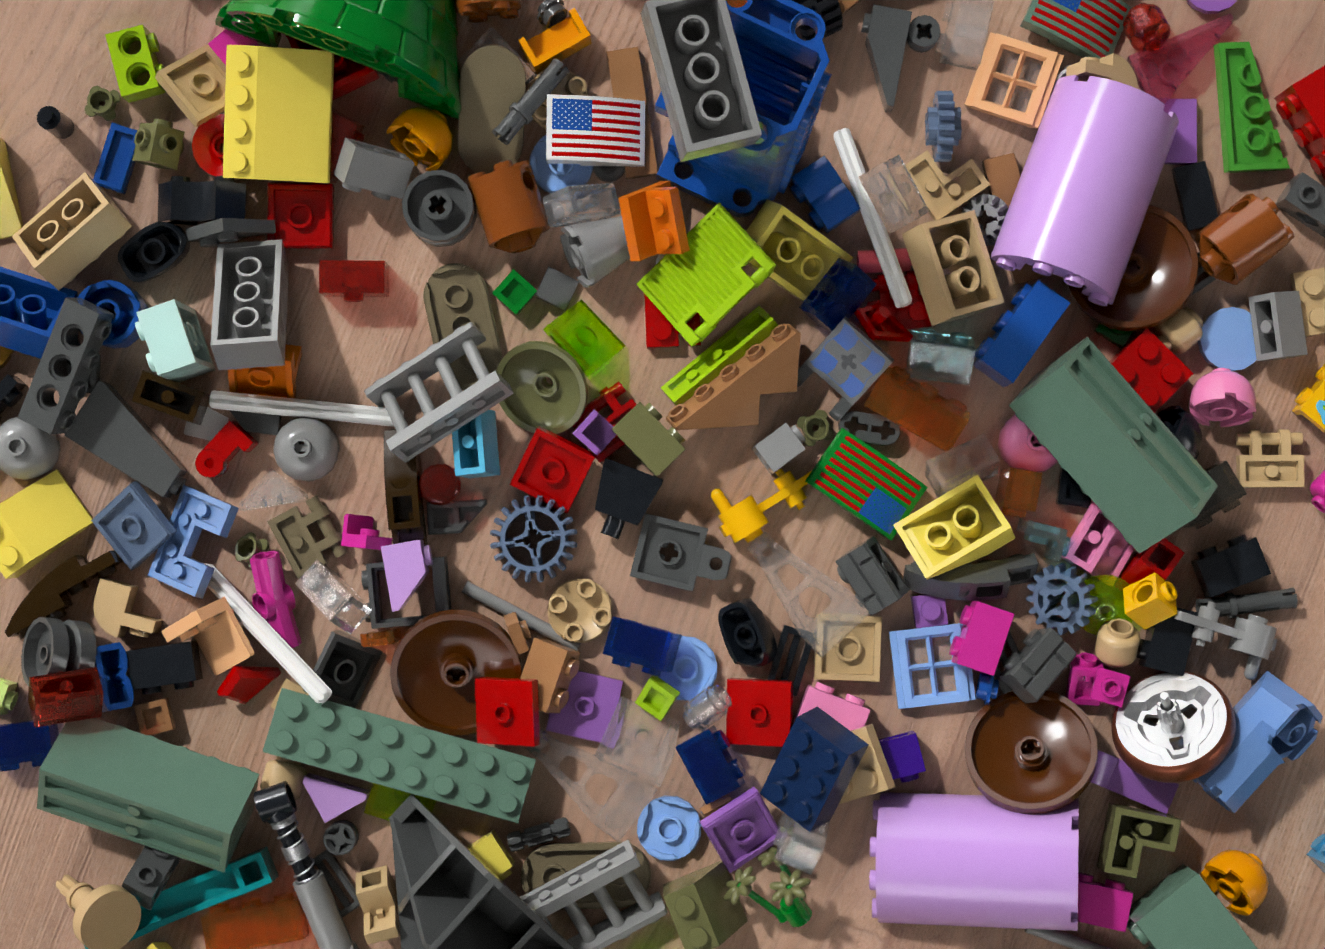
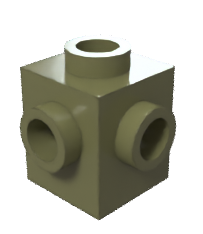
M155 118L153 123H140L134 138L135 150L132 161L158 169L177 170L179 157L184 149L183 138L185 132L174 129L172 122Z

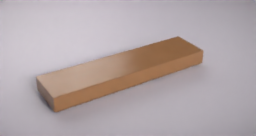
M638 47L606 51L613 98L645 101V167L625 166L626 179L656 175L658 169Z
M1014 153L982 161L985 178L990 183L988 187L990 195L1001 198L1008 208L1020 179ZM1026 263L1021 270L1015 269L1010 271L1013 286L1043 279L1046 276L1033 271V266Z

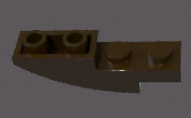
M396 429L384 430L385 496L388 529L392 532L393 544L423 540L424 546H426L428 543L422 498L424 486L420 454L405 463L390 451L386 443L387 439L397 433Z
M108 551L88 563L83 555H74L47 574L24 598L5 630L7 637L19 635L20 639H24L32 622L39 617L61 619L66 616L65 609L73 605L67 593L70 592L71 596H74L89 588L87 582L97 576L101 579L113 575L117 572L115 566L121 564L123 560L116 551Z

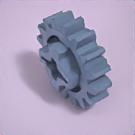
M936 91L933 107H927V113H925V144L932 145L934 162H950L952 160L953 146H958L959 140H961V108L954 107L955 101H953L954 94L952 91Z
M1060 563L1055 568L1053 565H1049L1043 568V572L1040 571L1033 576L1035 581L1027 586L1033 594L1027 596L1026 601L1033 602L1034 604L1029 613H1037L1039 615L1036 620L1037 625L1046 622V628L1056 629L1057 627L1058 634L1063 635L1068 630L1071 634L1080 630V626L1084 627L1090 623L1088 617L1096 613V610L1090 604L1098 601V597L1090 595L1089 591L1094 589L1095 585H1086L1084 582L1088 576L1086 573L1078 576L1076 574L1077 566H1072L1066 570L1065 563Z

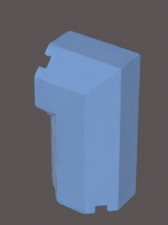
M1266 671L1233 707L1236 731L1233 744L1226 757L1209 773L1193 779L1195 783L1198 782L1203 787V790L1210 797L1232 813H1235L1278 765L1285 763L1282 758L1288 757L1290 760H1295L1306 751L1316 740L1318 731L1314 729L1315 721L1320 724L1323 716L1314 704L1269 671Z

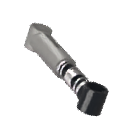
M285 780L254 792V802L261 820L272 825L273 830H277L279 835L277 839H280L283 844L281 850L285 860L289 861L287 865H291L295 875L293 878L297 879L292 885L319 948L359 949L355 941L351 940L323 871L313 867L315 861L309 857V846L306 839L303 838V833L297 829L298 821L295 816L297 805L288 782Z

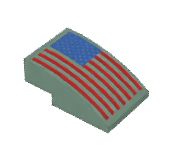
M1031 0L1020 27L1048 39V43L1082 58L1095 57L1100 59L1114 52L1132 7L1122 0Z

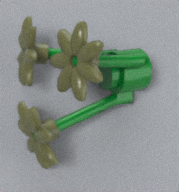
M783 840L777 845V848L771 846L767 849L766 853L758 856V861H762V867L774 861L775 865L781 868V882H772L769 885L772 890L776 891L772 896V901L777 902L781 900L780 909L752 890L750 884L756 880V877L750 876L753 870L751 866L747 867L744 871L737 869L735 880H730L726 883L729 890L725 893L724 900L728 901L731 899V903L735 905L740 894L744 897L749 896L775 915L780 923L788 921L792 927L805 925L811 919L812 910L805 902L806 893L801 888L809 885L811 880L809 878L800 879L801 869H796L791 875L786 864L788 861L786 857L794 854L792 849L797 846V843H787Z

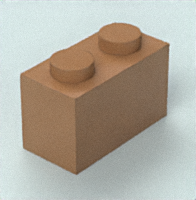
M534 638L520 679H538L539 710L545 713H560L561 709L568 702V688L572 678L576 676L579 670L580 661L578 659L581 652L549 639Z

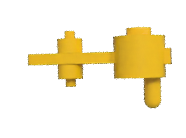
M781 468L775 472L778 478L773 481L779 491L759 504L753 495H750L736 505L731 506L722 490H712L711 498L721 513L718 517L723 525L719 529L724 537L730 535L734 543L743 538L747 543L763 534L761 527L769 522L763 512L785 499L790 508L795 505L798 510L804 508L803 500L807 496L803 492L802 487L808 484L805 480L811 471L796 480L791 471L784 473Z

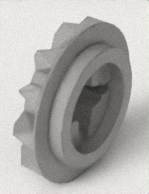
M982 194L971 198L966 206L962 208V213L975 210L978 218L982 217L983 211L986 210L987 216L997 218L996 221L987 223V229L985 230L983 225L979 224L986 246H991L996 243L1008 211V206L1001 198L995 195Z

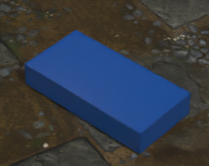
M111 123L93 178L100 187L125 195L136 163L132 159L135 150L134 138L137 130Z

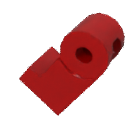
M229 421L198 454L195 462L196 469L204 477H221L228 470L229 462L241 449L244 452H251L259 443L236 421Z

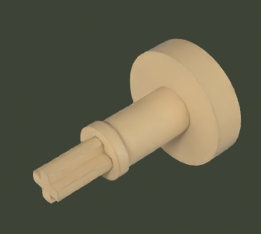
M68 874L63 876V880H57L56 887L66 897L68 907L75 911L73 917L74 934L88 949H119L134 936L141 920V907L136 897L125 888L115 884H108L94 889L90 884L86 882L79 883Z

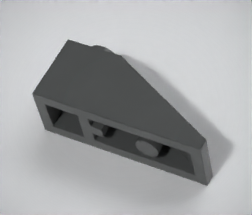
M874 4L871 14L865 13L861 32L867 33L865 45L884 111L891 113L895 103L912 11Z

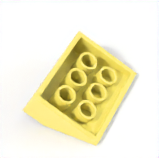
M227 45L223 178L330 183L334 78L333 53L325 50Z

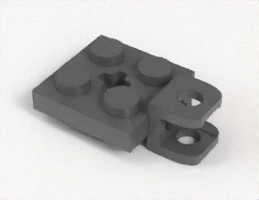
M645 513L630 576L693 592L697 576L711 580L726 579L732 556L724 549L705 544L708 528ZM668 543H673L674 550L679 551L678 557H672L670 562L664 561L665 555L660 554L661 547L667 548ZM720 558L722 560V567L719 570L712 569V559Z

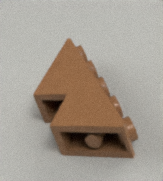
M790 324L778 325L772 330L769 337L760 344L751 346L736 363L724 367L720 371L719 376L713 381L700 386L690 399L683 404L673 407L669 411L668 416H666V421L676 430L758 425L760 394L797 392L801 332Z

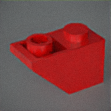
M1164 538L1142 553L1136 552L1113 587L1123 593V588L1153 573H1157L1166 580L1185 552Z

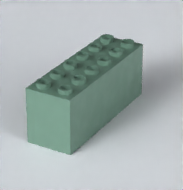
M1088 337L1036 374L1009 404L1017 418L1027 425L1039 443L1049 450L1061 468L1071 475L1083 493L1093 500L1102 511L1104 517L1115 525L1122 533L1126 542L1132 545L1139 554L1197 518L1218 487L1215 481Z
M73 710L39 769L37 809L225 872L253 813L255 803L253 793L257 791L259 774L252 772L248 768L238 767L223 762L216 757L206 756L191 751L184 746H176L159 740L154 736L144 735L129 730L125 726L115 725L97 719L93 715Z
M1184 864L1131 905L1127 929L1143 945L1146 943L1149 945L1146 949H1258L1202 877Z

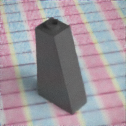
M99 380L77 414L73 426L67 430L64 436L160 496L171 498L173 494L178 495L186 483L184 478L187 472L186 468L116 389L109 383Z

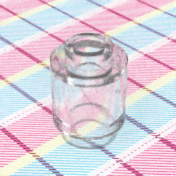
M720 685L709 686L684 704V720L691 728L704 731L728 713V708L732 705L731 698Z

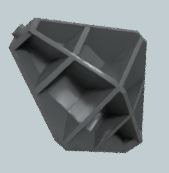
M411 794L389 817L392 828L401 949H576L479 860L415 795Z

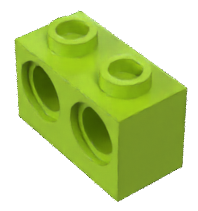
M142 24L105 34L122 98L131 103L166 93L155 79L157 71L165 67L162 63L158 64L155 52H159L160 47L154 32L150 33ZM134 41H141L140 51L136 54H129L128 48L130 44ZM142 72H149L150 78L148 82L144 85H137L136 79L138 75Z

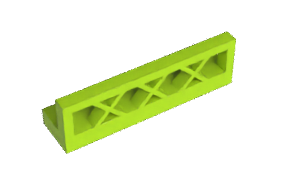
M758 306L661 387L662 391L675 405L683 404L694 395V392L700 386L709 384L718 377L724 367L736 363L751 346L760 344L769 337L772 330L778 324L763 308Z

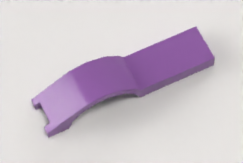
M1098 750L1097 767L1091 783L1167 814L1179 784L1163 783L1145 778L1128 767L1123 760Z

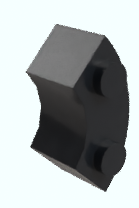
M172 176L170 181L158 185V221L181 225H198V222H210L220 218L245 219L246 184L235 183L234 178H223V176H215L214 181L190 182L189 177Z

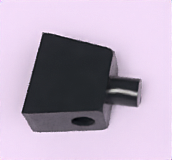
M605 458L595 510L607 514L601 533L619 539L625 522L638 526L662 486L663 479Z

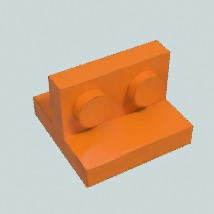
M659 181L618 198L630 261H642L656 254H683L690 251L678 187H671L670 181Z
M285 345V365L229 369V391L296 398L295 378L302 358V346Z

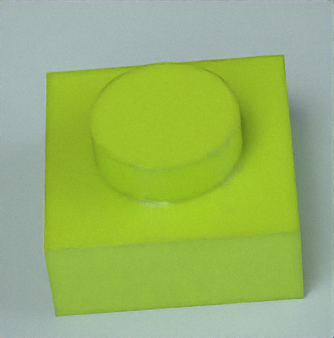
M653 674L647 681L635 704L662 721L680 692Z

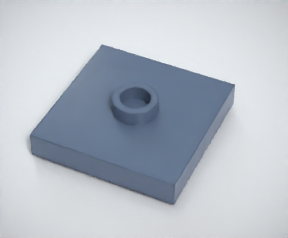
M138 481L130 483L91 520L131 571L138 568L177 532Z

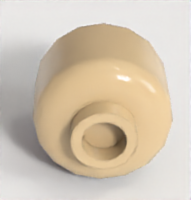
M1185 307L1168 321L1155 326L1154 331L1157 338L1172 353L1182 355L1201 339L1203 335L1201 328L1203 327V321L1194 310Z
M1118 618L1105 622L1098 629L1095 654L1101 662L1111 668L1128 666L1136 659L1140 634L1125 619Z
M277 756L276 760H270L266 763L260 789L262 790L286 780L291 787L295 800H297L302 794L303 779L307 775V771L301 767L302 763Z

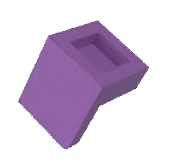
M595 409L572 433L597 456L616 436L611 430L613 426Z

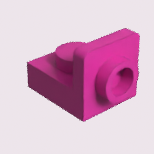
M345 514L341 546L381 550V546L392 545V538L379 537L380 530H373L374 518L371 516Z
M1076 654V657L1069 664L1070 672L1065 697L1078 705L1100 706V701L1091 699L1090 693L1096 671L1100 667L1104 668L1103 663L1094 654Z
M1101 667L1098 668L1090 698L1122 708L1131 676Z

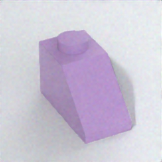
M423 540L381 546L392 612L403 610L429 573L428 565L433 564L430 545L424 546Z

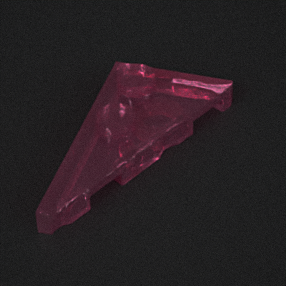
M1231 13L1128 56L1126 61L1134 70L1140 90L1165 104L1232 25L1233 16Z

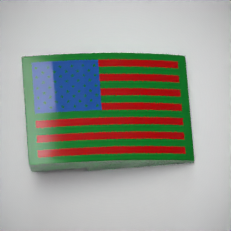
M843 428L840 429L805 480V482L849 514L858 518L889 540H892L897 533L893 525L909 516L928 488L890 459Z

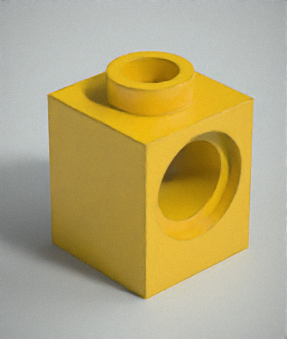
M1153 573L1123 588L1125 614L1144 630L1177 614V591L1171 582H1166L1157 573Z

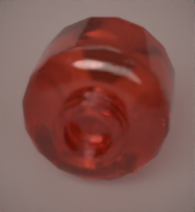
M1147 3L1135 5L1129 10L1123 21L1124 32L1131 46L1140 52H1153L1160 49L1171 34L1170 25L1164 12L1158 5Z
M438 463L424 470L420 477L419 488L427 502L442 507L450 505L457 500L461 493L462 483L460 477L455 476L454 468L447 464Z

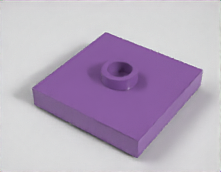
M1158 99L1165 104L1163 111L1169 114V111L1174 112L1179 120L1177 131L1164 164L1189 165L1197 163V99Z
M578 670L568 688L569 699L567 704L561 709L560 713H549L546 731L609 745L623 680Z
M755 787L750 788L700 821L702 828L730 873L784 839L782 832Z

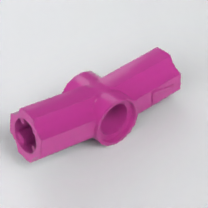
M274 550L254 554L250 558L256 593L252 596L253 607L291 648L297 647L302 641L292 611L296 605L295 596L290 586L285 583L280 554Z

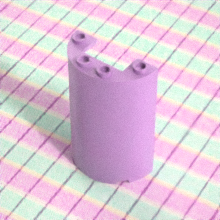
M1070 75L1058 79L1055 83L990 259L997 261L996 265L1008 271L1021 270L1026 263L1033 266L1032 270L1041 275L1051 276V274L1063 277V281L1066 284L1077 288L1083 287L1081 294L1089 296L1088 300L1090 302L1107 306V304L1112 305L1177 131L1179 120L1174 112L1169 111V114L1163 111L1165 106L1163 102L1137 88L1095 76H1089L1086 82L1078 81L1079 77L1077 75Z
M881 792L880 800L873 801V820H877L876 837H870V857H876V870H870L869 888L870 890H876V898L872 899V918H878L879 923L1078 931V798L1060 809L1042 814L1012 812L997 806L984 795Z

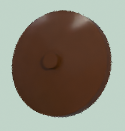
M1149 205L1113 304L1101 306L1088 300L1089 296L1081 294L1083 287L1077 288L1068 285L1069 290L1079 308L1088 317L1103 326L1121 331H1139L1153 328L1175 316L1191 297L1198 277L1197 249L1191 234L1181 221L1171 213L1159 207Z
M444 610L418 620L403 634L392 658L390 671L391 685L400 707L420 726L453 736L477 733L475 678L520 679L522 665L520 655L517 654L510 635L498 623L482 614L468 610Z
M1047 690L1037 702L1025 703L1011 691L990 701L989 705L986 704L974 717L966 735L965 758L973 783L988 800L1012 812L1042 814L1055 811L1070 804L1088 787L1097 767L1098 743L1091 721L1083 710L1068 698Z

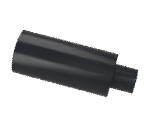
M45 106L39 110L37 114L38 124L52 135L65 139L73 133V121L53 106Z

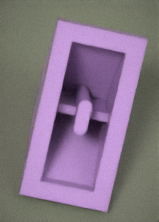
M308 773L303 779V784L324 823L364 802L371 794V790Z

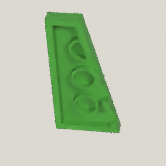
M1250 42L1217 43L1214 45L1224 173L1281 171L1289 169L1287 158H1283L1279 146L1281 139L1278 130H1274L1269 111H1271L1268 98L1264 99L1260 83L1262 80Z

